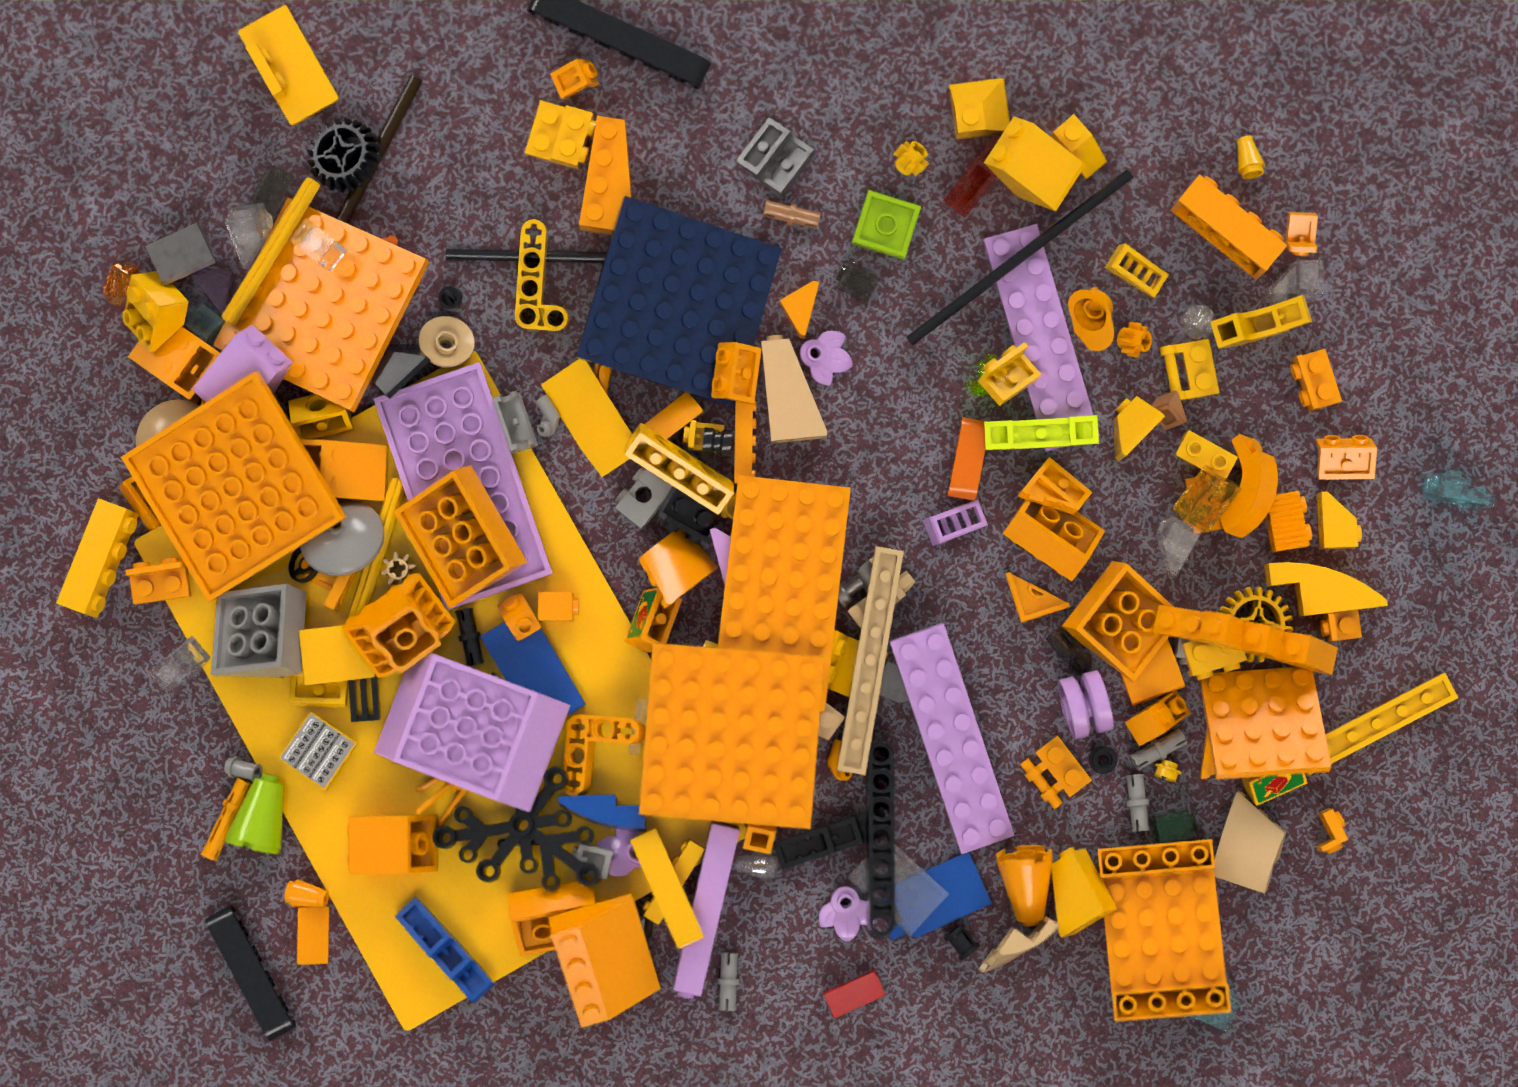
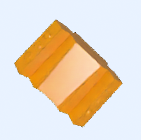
M420 573L407 575L402 584L392 586L386 594L375 602L364 606L358 616L349 617L342 630L378 677L390 676L397 670L402 674L442 645L439 639L450 632L455 620Z

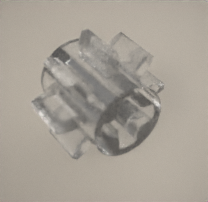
M1191 305L1180 319V322L1185 324L1183 327L1184 333L1192 339H1200L1202 337L1207 339L1209 334L1213 332L1210 322L1213 321L1214 313L1207 306L1198 305L1194 308Z

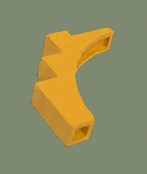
M1164 605L1158 606L1153 632L1156 634L1242 651L1301 669L1329 675L1333 674L1338 647L1310 635L1285 632L1271 625L1244 621L1229 614L1210 611L1202 612Z

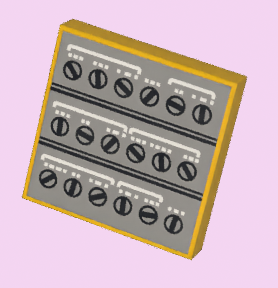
M310 711L278 759L323 790H327L358 743Z

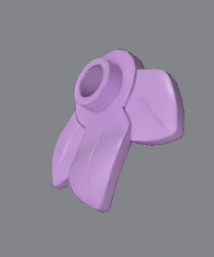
M823 332L817 340H808L800 348V359L803 364L810 368L811 376L817 383L829 386L833 379V373L845 372L853 366L849 354L844 349H841L845 340V335L841 332ZM812 348L817 350V358L811 356L810 351Z
M616 829V836H610L597 842L596 846L614 850L609 870L610 875L617 877L625 876L634 867H641L639 860L633 856L634 849L630 842L631 839L641 835L640 831Z
M843 886L836 889L831 896V901L820 910V927H831L834 925L837 935L846 942L851 941L857 935L860 925L867 926V901L859 899L858 893L851 887ZM843 898L851 900L848 905H842L840 902Z

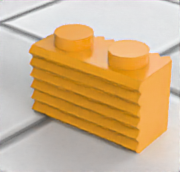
M1299 491L1276 494L1272 507L1265 517L1272 553L1309 546V541L1312 540L1311 527L1309 524H1305L1303 514L1307 513L1306 500L1304 496L1300 497Z

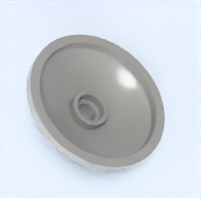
M338 501L347 518L300 546L306 562L313 569L326 575L343 576L365 568L377 557L384 542V527L378 514L366 504L357 501Z

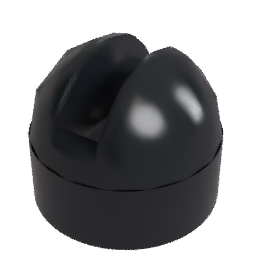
M445 287L439 293V302L444 308H457L462 302V293L456 287ZM449 291L457 299L456 303L447 295Z

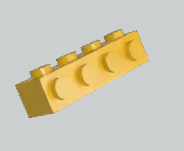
M98 498L57 599V604L98 619L100 612L105 607L106 596L110 586L116 580V571L120 561L126 555L130 536L137 527L138 513Z

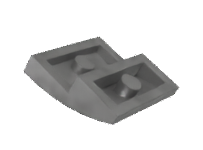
M768 118L737 158L736 162L784 197L815 156L816 152L813 148L794 137L788 129Z

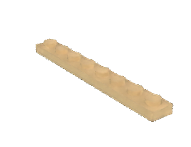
M875 547L837 765L838 771L861 775L866 774L904 551Z

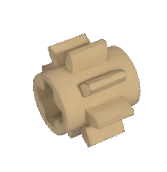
M394 552V559L391 561L383 560L387 564V570H383L381 574L391 577L388 580L389 585L394 584L395 580L399 581L400 585L406 576L411 574V570L417 568V565H409L410 555L406 554L403 559H400L398 553ZM397 563L406 567V570L401 572V577L393 573V569L397 568Z

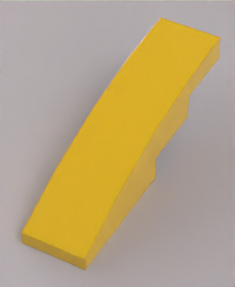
M656 828L631 839L630 842L677 948L681 949L705 938Z

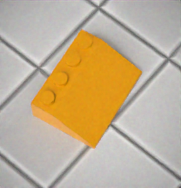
M471 465L451 471L394 511L449 608L460 604L527 563Z
M632 894L549 916L551 937L581 1028L610 1020L661 989Z

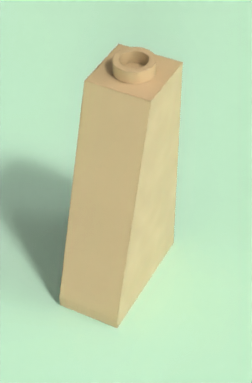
M783 335L767 336L766 341H761L771 444L827 438V429L790 339H783Z

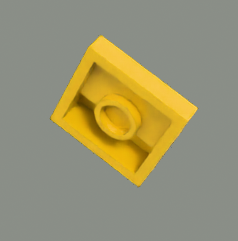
M540 100L525 154L579 169L580 163L585 164L588 157L589 147H585L588 136H594L596 121L593 120V113L567 105L562 107Z

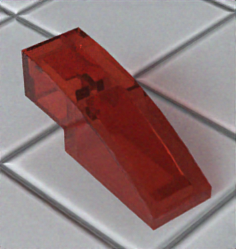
M998 134L993 136L943 200L964 218L998 178L984 164L1000 138Z

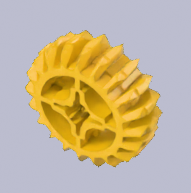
M1246 587L1244 590L1245 597L1239 590L1235 591L1234 596L1237 601L1227 597L1225 601L1230 608L1225 606L1219 608L1220 612L1235 616L1240 606L1246 602L1253 601L1249 615L1246 618L1241 617L1239 619L1249 622L1256 617L1258 618L1257 622L1260 621L1261 624L1271 625L1285 632L1293 631V627L1285 626V622L1293 620V617L1290 615L1284 617L1283 612L1287 611L1289 606H1278L1282 601L1281 596H1277L1272 601V590H1267L1263 596L1262 587H1256L1253 595L1251 587ZM1262 604L1266 605L1273 612L1276 623L1265 619L1263 608H1261ZM1247 653V662H1253L1255 655ZM1256 655L1259 662L1265 661V657Z

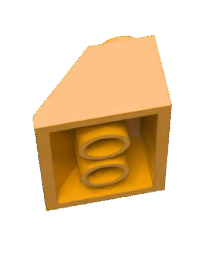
M1025 500L1002 534L1013 543L1030 552L1035 558L1056 570L1058 574L1073 581L1091 557L1105 530L1079 512L1073 515Z
M575 881L560 884L559 888L554 891L542 887L509 893L510 921L520 956L556 950L551 937L549 916L598 903L594 886L587 887Z

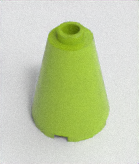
M262 773L261 778L255 777L226 834L225 842L239 847H249L255 851L280 854L282 848L283 784L278 782L279 777Z

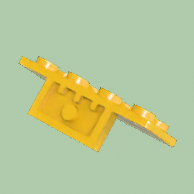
M286 5L281 6L238 31L249 55L291 126L302 122L339 101L338 95Z

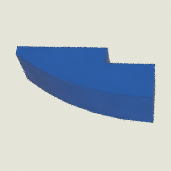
M616 795L558 797L562 808L591 823L625 831H646V815L639 814L640 805L617 806Z

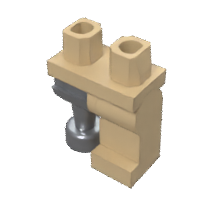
M873 557L859 568L857 575L844 587L842 585L839 586L838 600L844 608L852 602L851 595L862 588L868 592ZM907 571L899 577L895 604L906 596L905 592L915 583ZM866 597L847 611L860 629Z

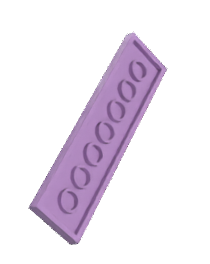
M1037 224L983 239L992 271L1040 236ZM1043 246L996 282L1013 344L1016 348L1024 342L1029 346L1024 355L1042 374L1037 381L1027 387L1036 420L1094 416ZM1062 447L1044 448V450L1048 452Z
M940 623L889 641L960 853L964 854L1015 836L944 624Z

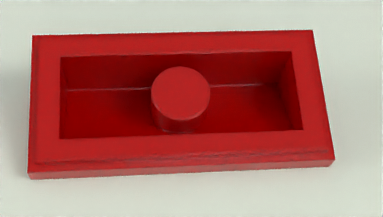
M874 969L823 992L834 1019L886 996Z

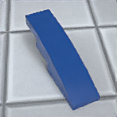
M417 897L413 898L395 915L397 920L424 952L437 963L450 980L457 984L472 1003H476L495 985L494 981Z

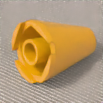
M1041 845L1016 846L1017 851L1006 854V849H1003L996 853V862L1015 918L1018 922H1022L1023 926H1036L1045 917L1053 859L1052 849L1049 848L1046 852L1045 846Z

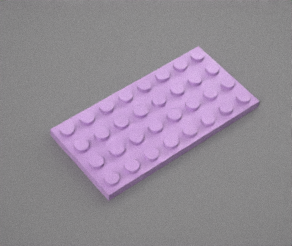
M480 362L400 389L390 399L386 395L374 398L408 501L451 471L471 465L527 560L526 564L453 608L448 607L440 593L443 605L447 611L553 574Z

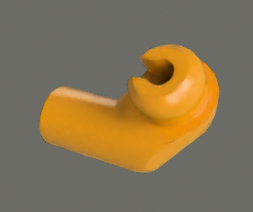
M834 739L827 759V765L836 779L847 781L852 777L853 773L837 770L842 741Z

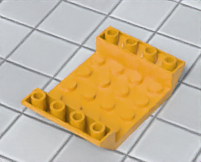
M1212 839L1098 849L1100 878H1102L1118 908L1104 917L1115 1021L1231 1012L1214 875L1215 863Z

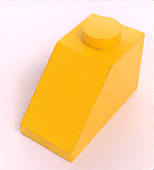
M1074 114L1053 131L1051 137L1085 164L1080 174L1086 180L1107 162L1093 135Z
M1328 492L1316 494L1319 550L1358 547V542L1362 540V529L1360 525H1357V518Z

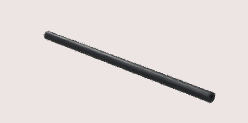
M1126 169L906 337L912 346L1132 180L1133 176L1130 171Z
M446 249V260L519 261V250ZM547 251L546 262L604 263L607 252ZM532 252L526 256L525 262H540V257L537 253Z

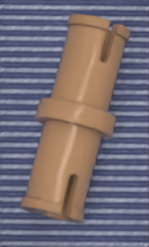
M766 200L763 217L787 222L786 225L789 226L797 224L817 230L821 212L798 208L797 204L793 203L789 206Z

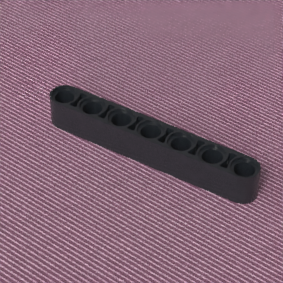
M531 0L527 11L532 15L536 13L543 16V20L558 27L560 25L569 28V32L582 38L587 36L594 40L593 43L607 49L611 47L619 51L618 54L633 61L635 59L644 62V66L657 72L662 70L669 74L668 77L681 83L686 81L694 85L693 88L700 89L711 65L707 59L578 0Z
M876 741L871 745L866 768L867 931L871 937L877 940L887 938L895 928L894 751L892 746L885 741ZM873 752H884L887 760L878 762L874 759ZM876 778L885 780L887 788L883 790L877 789L873 785V780ZM875 806L884 807L887 811V816L884 818L877 817L873 812V808ZM875 834H883L887 838L888 843L885 846H879L874 842L873 836ZM883 862L886 864L888 872L886 874H878L874 870L873 864ZM876 890H883L888 896V901L884 903L876 901L873 895ZM878 918L884 919L888 923V930L878 931L874 926V920Z

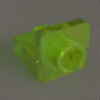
M985 354L983 361H978L977 378L983 375L984 371L982 368L993 358L997 360L996 354ZM978 381L966 382L965 389L971 390L972 395H988V392Z

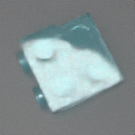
M1453 470L1432 474L1431 477L1426 476L1422 486V492L1426 493V501L1478 511L1493 507L1496 495L1488 494V489L1471 486L1468 489L1470 478H1464L1461 472Z

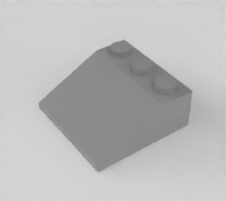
M289 584L228 591L219 596L216 605L211 675L247 677L301 675L302 657L299 630H304L307 592Z

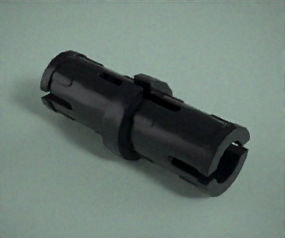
M473 607L455 611L461 634L458 638L459 642L463 644L466 666L484 663L479 642L481 633L477 632Z

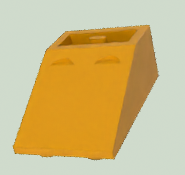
M181 327L155 352H149L138 341L128 355V358L188 400L197 404L201 397L192 389L220 355V352Z
M300 439L336 500L384 501L387 445Z

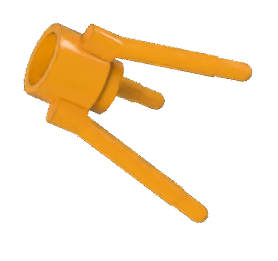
M433 777L417 786L416 791L420 792L441 779ZM444 781L446 784L427 799L415 813L417 815L421 814L449 789L454 793L459 789L460 791L438 822V826H443L464 794L469 790Z

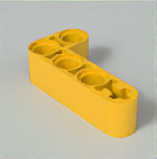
M528 220L523 224L520 236L515 320L519 326L526 329L560 331L566 328L570 318L567 310L560 306L543 305L548 229L539 220ZM533 225H537V229L542 230V234L536 236L535 243L536 245H541V250L533 247L526 248V243L532 244V236L528 235L527 232L528 229H533ZM532 252L537 253L540 257V263L535 268H529L525 263L526 256ZM529 280L535 281L538 285V291L533 296H527L523 291L524 284ZM526 308H531L536 313L535 321L531 324H525L521 319V314ZM554 310L560 311L564 316L563 323L557 327L549 322V315Z

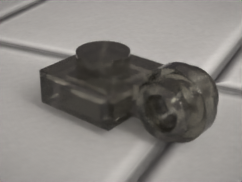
M1062 623L1046 637V640L1063 660L1068 656L1070 657L1069 668L1072 673L1082 675L1089 672L1092 667L1090 656L1080 651L1078 647L1082 644L1062 627L1064 624Z

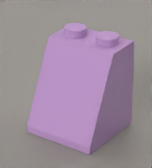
M251 325L232 338L192 390L207 402L252 372L259 370L274 395L293 362L259 330Z

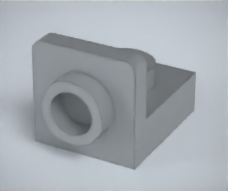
M582 843L579 844V847L574 846L573 856L584 864L591 863L596 865L601 871V878H608L614 850ZM589 870L586 875L595 877L593 870Z

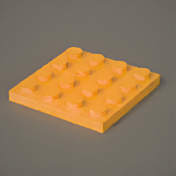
M1298 667L1218 672L1213 673L1214 676L1199 680L1216 780L1330 771L1331 762L1313 671Z

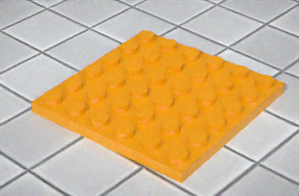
M287 197L264 245L291 203V198ZM308 206L236 325H231L225 321L212 346L223 351L236 334L253 325L293 362L283 380L355 413L430 262L419 255Z
M259 370L252 372L121 457L208 602L215 600L347 518Z
M653 643L639 814L811 829L825 657Z

